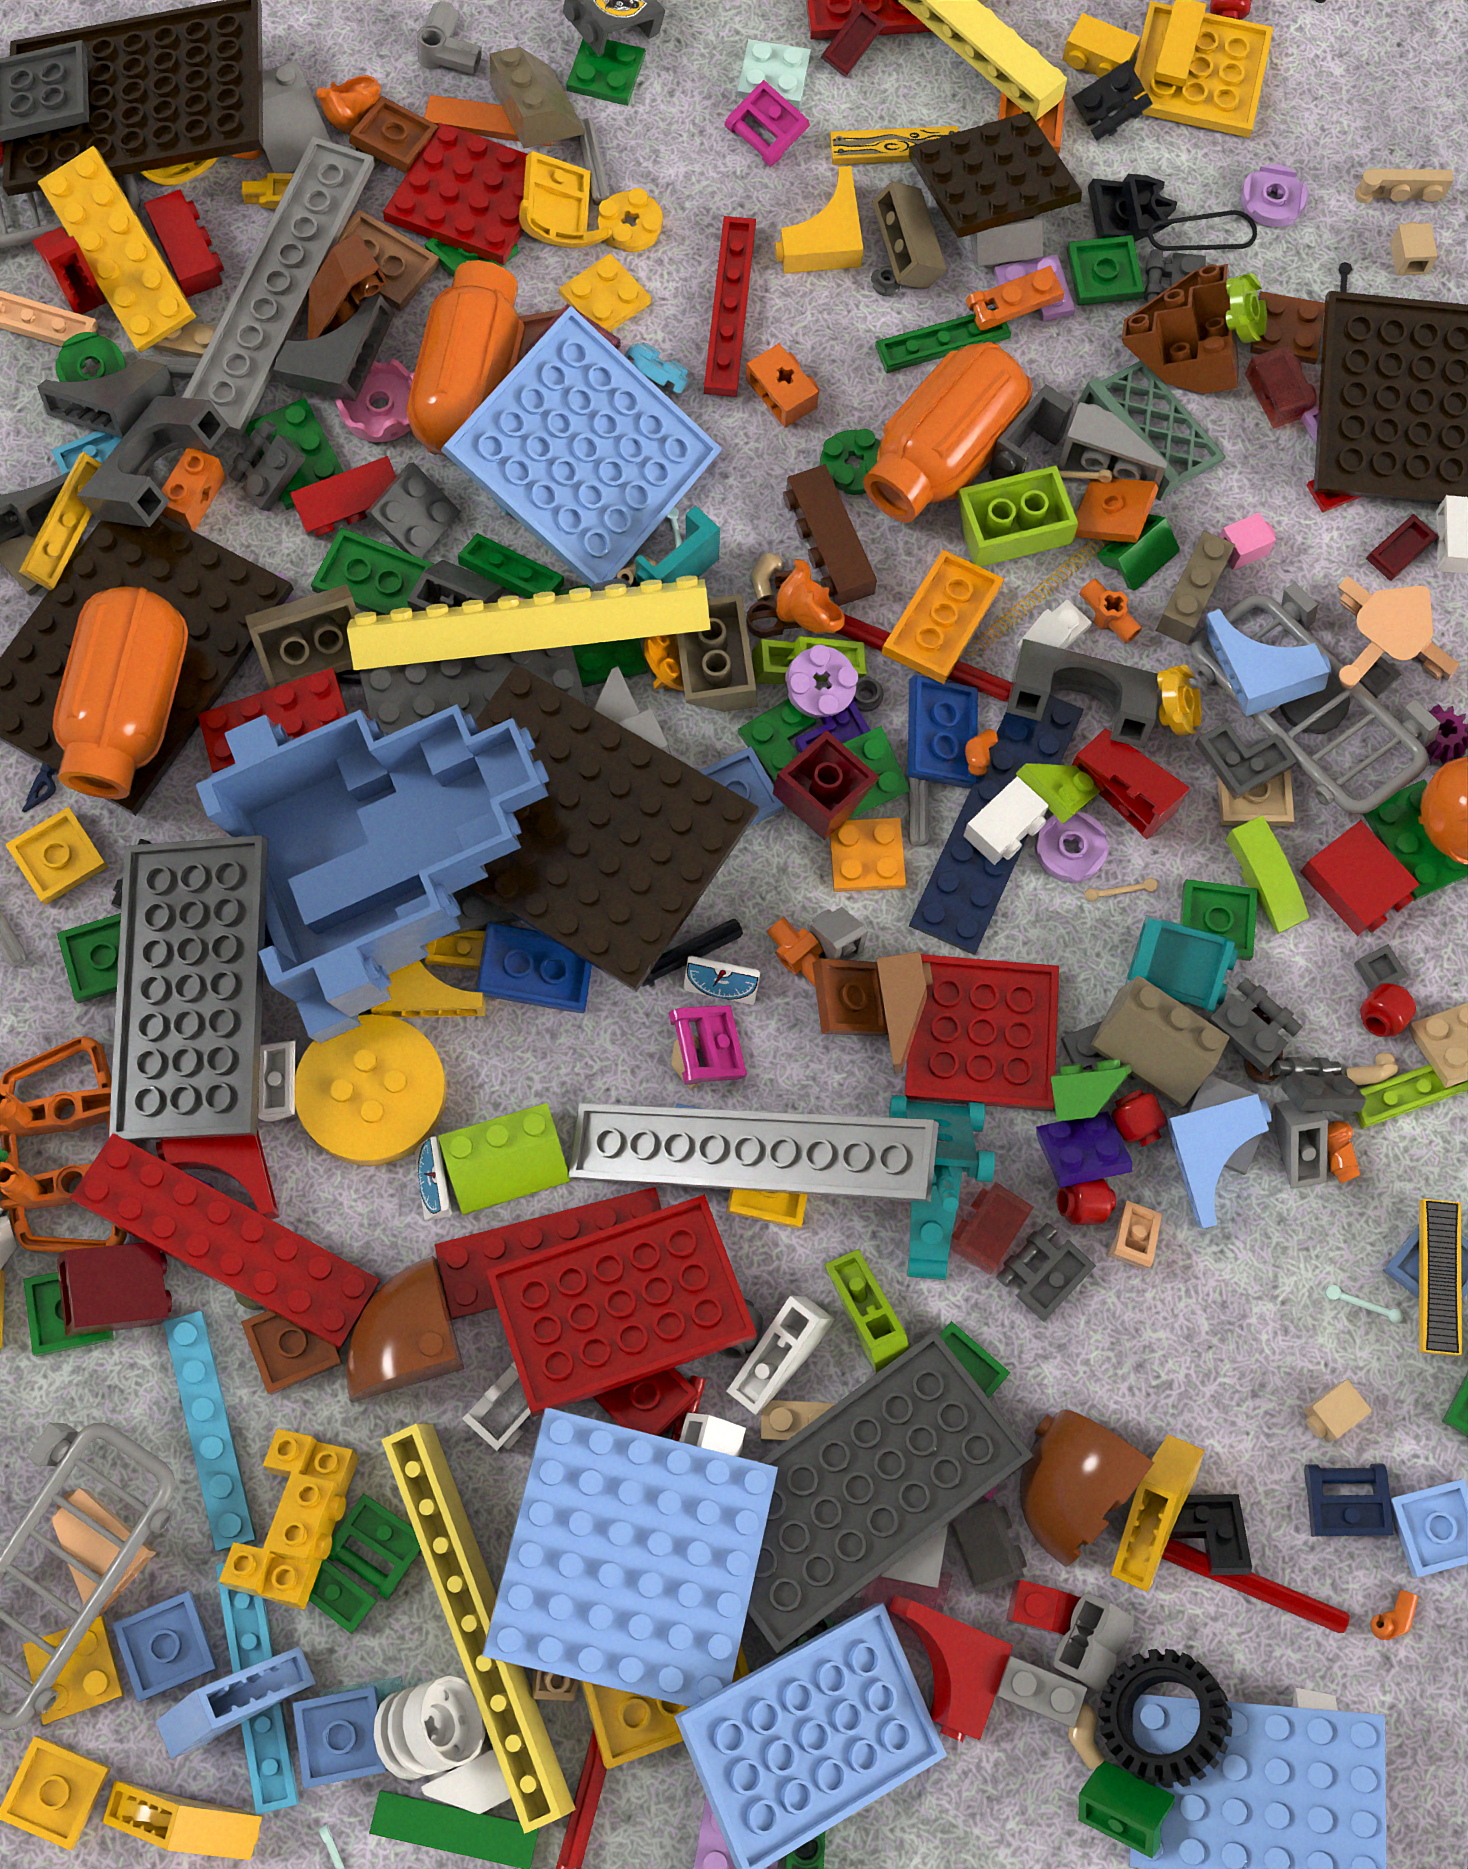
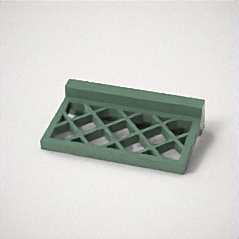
M1142 361L1102 381L1097 377L1088 382L1078 401V404L1082 402L1088 405H1098L1104 410L1115 414L1168 462L1156 494V498L1159 501L1170 495L1173 489L1213 468L1226 457L1164 382ZM1141 372L1149 381L1148 387L1131 383L1132 376ZM1114 388L1124 391L1123 400L1114 398L1108 389ZM1130 393L1146 396V406L1129 402ZM1152 398L1165 400L1169 405V410L1153 408ZM1127 412L1144 415V423H1135ZM1150 417L1167 421L1166 430L1149 426ZM1173 422L1185 424L1190 430L1189 436L1172 432ZM1148 436L1164 439V449L1155 447ZM1171 441L1188 445L1187 455L1170 451ZM1194 447L1205 448L1212 457L1207 460L1193 457ZM1169 460L1186 464L1185 472L1179 475L1170 465Z

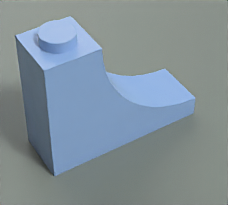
M1220 609L1207 613L1204 632L1245 717L1326 688L1328 676L1331 674V665L1328 657L1325 654H1320L1315 643L1298 647H1277L1263 644L1250 639L1235 629Z
M1258 1094L1167 1119L1168 1131L1198 1228L1204 1229L1218 1225L1215 1215V1191L1219 1175L1229 1157L1252 1137L1269 1131L1267 1122L1272 1121L1271 1113L1265 1100L1260 1101Z
M298 1646L196 1689L156 1720V1724L172 1760L209 1743L219 1735L254 1715L308 1690L316 1682L302 1649Z

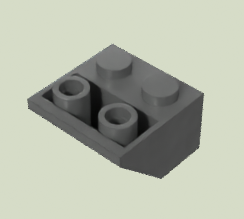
M442 559L422 572L407 602L412 612L426 611V607L434 604H447L448 608L461 607L463 602L469 600H482L483 604L497 603L505 587Z

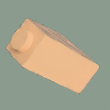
M78 1488L76 1492L71 1490L63 1496L64 1499L123 1541H126L132 1532V1529L89 1490ZM57 1504L56 1509L58 1512L51 1518L62 1549L103 1577L120 1548ZM144 1541L97 1616H102L157 1553L147 1542ZM68 1564L85 1605L97 1584Z

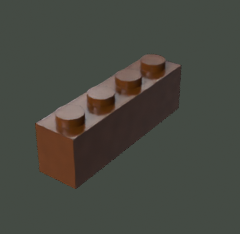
M826 464L788 476L786 491L783 492L785 505L788 511L794 510L798 518L795 521L798 535L801 540L807 539L811 548L808 549L809 560L814 569H820L823 576L821 578V586L829 588V598L832 597L834 603L841 606L874 595L877 583L876 576Z

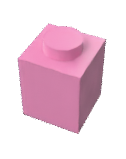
M1260 513L1224 527L1219 536L1235 544L1228 559L1232 570L1269 555L1276 542L1272 526L1264 521Z

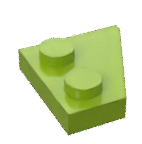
M1026 763L1016 773L1027 786L1049 805L1048 809L1062 824L1068 821L1100 792L1094 785L1092 778L1082 772L1077 766Z

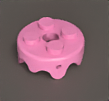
M391 359L387 363L374 361L357 401L354 402L341 398L335 400L340 418L345 427L353 435L370 442H388L407 434L411 428L408 422L406 406L414 372H409L396 359ZM379 398L389 401L388 405L381 409L371 406L372 402Z

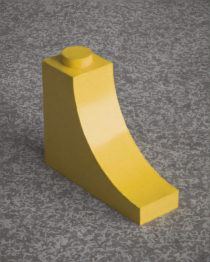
M851 166L838 167L836 191L830 202L820 213L800 224L781 228L780 241L775 242L774 248L776 262H782L783 274L861 267L863 243Z
M418 960L388 974L392 984L387 987L391 999L370 1008L372 1014L394 1018L485 1016V999L482 992L464 991L443 983L433 976L423 966L421 961Z
M1169 1434L1166 1436L1152 1458V1461L1155 1463L1137 1486L1111 1576L1146 1592L1149 1591L1172 1529L1195 1483L1204 1455V1449Z
M114 1780L102 1823L168 1851L251 1860L254 1846L259 1838L262 1816L236 1807L197 1801L159 1792L130 1782Z

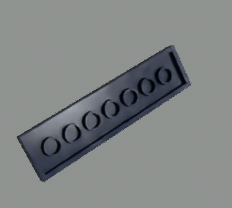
M1049 695L1041 721L1005 713L997 730L998 742L989 748L990 764L987 766V772L984 775L976 776V783H973L910 921L909 927L968 953L976 954L1029 833L1019 841L1022 846L1009 860L1003 857L994 865L963 836L967 824L1017 777L1016 773L1026 763L1060 765L1083 714V708Z

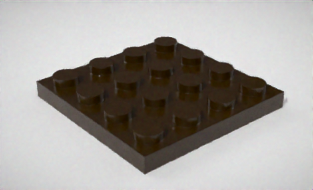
M1029 111L909 146V159L958 239L1081 202L1082 190Z

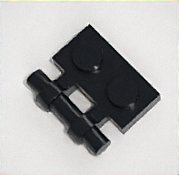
M1128 60L1072 97L1088 126L1095 124L1099 120L1101 121L1099 125L1090 130L1096 141L1107 134L1109 137L1118 132L1116 128L1131 118L1136 120L1143 115L1142 111L1153 105L1147 93L1135 100L1134 97L1145 91ZM1126 104V107H1124L1111 117L1108 115L1116 109H1118L1119 107H1121L1122 105Z

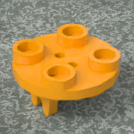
M677 635L645 637L643 655L647 659L652 671L658 677L653 682L654 689L659 690L664 687V690L673 688L684 691Z

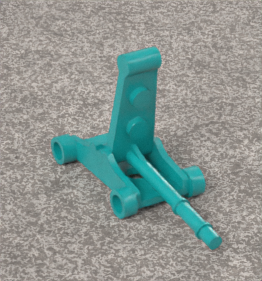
M891 1095L889 1118L935 1120L939 1123L938 1126H943L938 1127L937 1140L946 1142L937 1141L931 1202H910L907 1277L946 1280L955 1215L959 1207L962 1171L967 1172L968 1177L975 1178V1181L992 1182L995 1153L988 1150L976 1151L973 1132L983 1131L985 1104L969 1102L967 1107L907 1101L906 1096Z

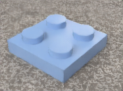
M1465 1479L1390 1498L1392 1518L1412 1578L1468 1564V1487Z

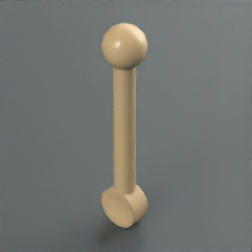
M1102 469L1099 472L1059 471L1061 478L1099 479L1105 483L1110 482L1113 475L1107 469Z
M1147 878L1140 884L1102 890L1089 888L1085 891L1084 897L1087 901L1094 902L1098 897L1141 890L1154 892L1157 889L1158 883L1154 878Z

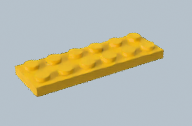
M94 146L38 181L70 237L74 236L97 284L133 345L140 353L197 317L101 154Z

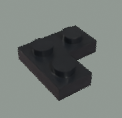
M1239 1494L1188 1495L1169 1539L1203 1538L1210 1575H1250L1252 1562Z

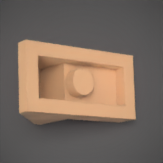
M1126 1200L1121 1211L1117 1234L1107 1256L1140 1269L1150 1268L1154 1260L1162 1213Z

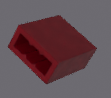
M134 1243L65 1250L56 1260L65 1336L155 1326L161 1324L169 1317L168 1313L172 1310V1296L169 1290H165L163 1277L167 1272V1259L165 1253L160 1252V1250L147 1243Z

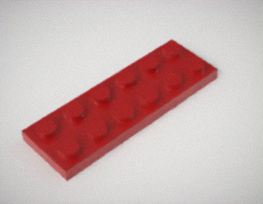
M656 1187L434 1244L452 1320L497 1308L486 1270L661 1210Z

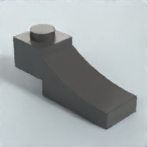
M70 471L31 488L3 495L0 494V543L22 531L29 536L40 531Z

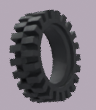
M1157 1649L1148 1650V1658H1144L1138 1653L1132 1656L1135 1664L1131 1667L1125 1662L1118 1666L1122 1672L1118 1679L1111 1674L1107 1680V1683L1112 1687L1110 1693L1102 1691L1100 1699L1106 1705L1105 1708H1099L1098 1717L1104 1722V1725L1099 1726L1101 1735L1108 1741L1105 1744L1108 1750L1115 1756V1759L1139 1780L1142 1778L1147 1784L1153 1786L1160 1783L1164 1788H1174L1173 1782H1178L1182 1787L1191 1785L1190 1777L1195 1775L1199 1781L1207 1775L1203 1769L1208 1764L1215 1769L1220 1763L1215 1758L1218 1751L1223 1754L1227 1751L1228 1745L1225 1743L1224 1737H1231L1232 1727L1228 1723V1719H1232V1712L1226 1704L1229 1700L1219 1686L1220 1684L1199 1661L1195 1662L1190 1655L1182 1652L1181 1656H1179L1173 1649H1165V1654L1163 1655ZM1163 1682L1182 1684L1194 1692L1199 1703L1200 1722L1196 1734L1187 1745L1173 1753L1155 1754L1147 1752L1137 1745L1132 1735L1130 1723L1131 1712L1135 1702L1144 1691L1153 1685Z

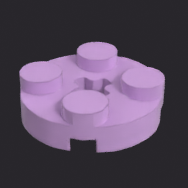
M1279 164L1261 166L1259 171L1253 174L1251 172L1247 176L1241 190L1240 198L1244 213L1248 214L1257 223L1265 226L1281 227L1292 225L1301 215L1308 199L1307 186L1304 181L1301 184L1296 178L1297 173L1289 167ZM1271 191L1277 192V197L1282 199L1275 200L1268 195H1270Z
M816 645L801 652L790 663L785 678L789 691L788 697L792 705L806 716L820 718L836 715L844 710L853 700L858 673L844 654L831 647ZM814 674L818 676L825 675L828 678L829 688L823 687L817 690L814 687L817 682L813 678Z
M1077 812L1064 824L1053 815L1047 819L1038 833L1035 854L1042 868L1052 877L1073 884L1080 883L1093 877L1102 868L1108 856L1107 835L1099 821L1087 813ZM1073 840L1078 841L1077 849L1080 852L1077 854L1074 852L1068 853L1065 850L1066 846L1063 844V841L1069 843Z

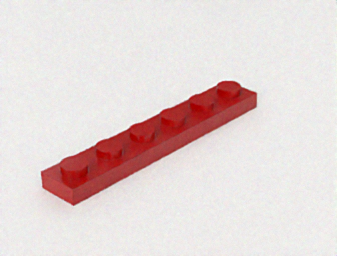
M724 216L704 380V394L737 397L756 230V219L732 216Z

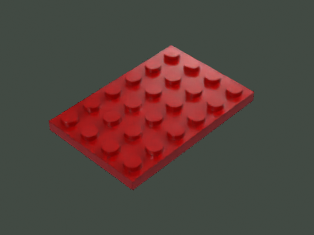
M705 1194L486 1270L533 1418L542 1415L546 1407L556 1410L757 1338L756 1330Z

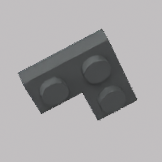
M1228 721L1201 735L1195 742L1235 800L1288 771L1297 763L1277 733L1247 749Z

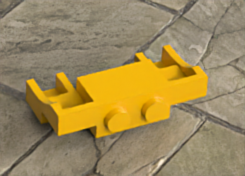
M276 1429L263 1466L270 1474L288 1477V1482L263 1548L233 1542L219 1578V1582L227 1589L251 1594L287 1607L305 1611L321 1563L330 1554L332 1548L331 1536L335 1524L341 1520L345 1512V1497L359 1461V1456L354 1450L317 1442L310 1435Z

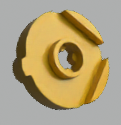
M634 188L631 191H622L600 203L598 230L605 227L612 229V235L604 240L609 246L625 249V252H639L651 247L657 241L663 226V215L658 203L649 197L644 189ZM628 216L637 218L636 225L632 227L629 223L623 224L622 222Z
M1185 664L1169 667L1167 670L1159 671L1157 675L1159 689L1162 691L1163 705L1159 706L1160 721L1163 726L1170 725L1172 731L1179 737L1196 734L1198 731L1193 729V727L1200 726L1202 721L1199 688L1192 689L1189 679L1195 678L1192 670Z

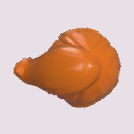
M361 75L349 79L339 86L332 81L330 88L319 87L316 91V96L320 100L324 116L329 123L344 133L350 134L380 99L382 89L374 77Z
M795 559L793 562L795 569L781 584L777 594L776 612L778 618L785 622H797L802 628L810 632L835 633L844 626V613L837 604L830 600L828 595L829 588H823L811 580V569L808 563L804 560Z

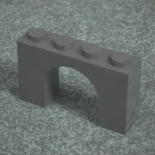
M157 395L77 496L98 520L150 527L170 501L149 476H143L147 469L159 458L176 449L210 450L228 428L229 424L210 400Z
M1023 639L1014 667L1006 712L1041 721L1049 694L1062 690L1085 693L1101 701L1112 714L1110 740L1145 749L1156 718L1158 674Z

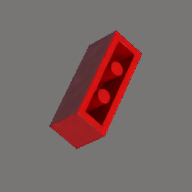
M181 189L145 202L144 206L185 298L222 285L219 273L224 271V267L217 251L210 253L208 249L212 242L205 226L198 227L196 223L197 220H200V216L193 200L187 202Z
M388 456L290 492V497L305 533L314 532L315 537H319L334 531L333 524L346 519L347 524L351 525L366 519L365 512L391 484L396 475Z

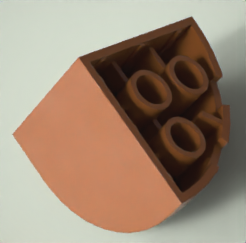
M434 1256L420 1260L394 1275L376 1292L363 1310L353 1331L347 1354L346 1380L350 1402L360 1401L465 1369Z
M1063 1409L1057 1412L1054 1417L1047 1413L1034 1431L1039 1438L1030 1450L1033 1459L1023 1466L1021 1472L1020 1502L1024 1518L1034 1538L1047 1553L1067 1567L1080 1557L1082 1553L1079 1550L1080 1546H1086L1088 1543L1091 1545L1107 1527L1109 1521L1104 1518L1105 1514H1108L1111 1510L1116 1511L1122 1504L1126 1503L1155 1462L1097 1422L1074 1411Z

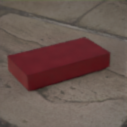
M860 3L823 52L821 58L837 72L847 77L886 23Z
M1412 514L1368 554L1366 560L1387 579L1392 581L1434 543L1439 536L1415 514Z

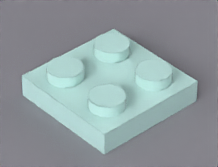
M748 39L737 98L745 99L765 80L790 104L800 108L811 49Z

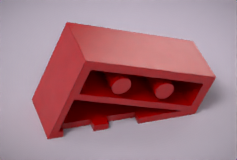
M1105 728L1076 754L1072 766H1077L1082 772L1088 774L1092 778L1094 785L1100 790L1098 794L1147 840L1177 812L1190 787L1131 745L1110 740L1111 731Z

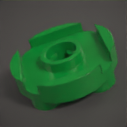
M93 332L79 333L67 339L62 345L55 364L60 382H79L97 379L127 367L119 347L110 339ZM92 359L94 364H101V368L97 370L96 376L91 377L89 373L83 374L82 369L86 367V360Z
M869 429L839 432L824 442L820 466L826 464L837 489L850 495L865 494L863 479L878 462L877 455L880 441L875 438V434ZM850 456H855L862 460L859 462V468L855 469L852 464L846 465L845 462L849 460Z

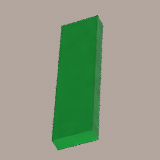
M974 313L878 340L875 343V347L885 372L890 373L943 358L951 351H957L964 346L986 342L996 343L1010 339L1011 331L1007 322L987 330H979L975 322L976 315Z
M380 1790L369 1834L517 1868L530 1869L539 1828L524 1834L521 1823L517 1820L486 1813L476 1814L459 1807Z

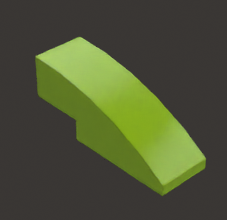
M799 636L795 642L761 639L752 650L755 683H787V681L785 682L786 671L793 659L804 650L813 648L816 645H824L838 650L851 662L853 668L858 673V678L864 677L867 674L864 642ZM814 674L813 676L817 682L827 681L828 679L823 674L821 676Z
M1263 815L1232 829L1225 841L1243 869L1241 875L1249 888L1258 889L1257 901L1277 934L1309 919L1294 874Z

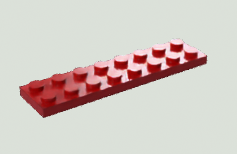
M114 1133L111 1134L69 1197L74 1204L340 1350L380 1284V1279Z

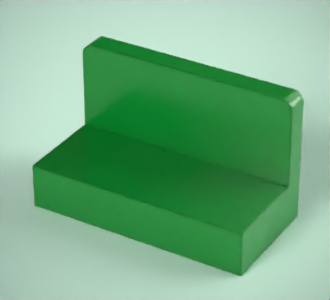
M1148 514L1137 543L1111 541L1097 553V557L1104 566L1119 569L1127 587L1135 591L1180 551V548L1166 517Z
M1104 1760L1101 1765L1096 1767L1079 1792L1078 1821L1153 1859L1160 1848L1161 1824L1175 1804V1796L1157 1786L1147 1784L1141 1778L1139 1780L1131 1773Z

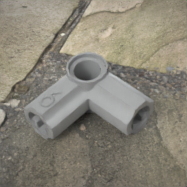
M441 0L439 3L433 4L425 25L417 33L418 61L427 69H437L443 65L475 74L480 64L482 46L452 38L460 18L459 11L453 7L452 3Z

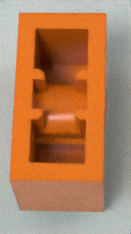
M780 343L746 364V381L784 428L817 408L819 387L816 381L811 376L807 377L803 373L794 354L791 352L787 353Z
M186 448L161 490L170 501L161 514L195 531L226 479L219 458L198 449Z

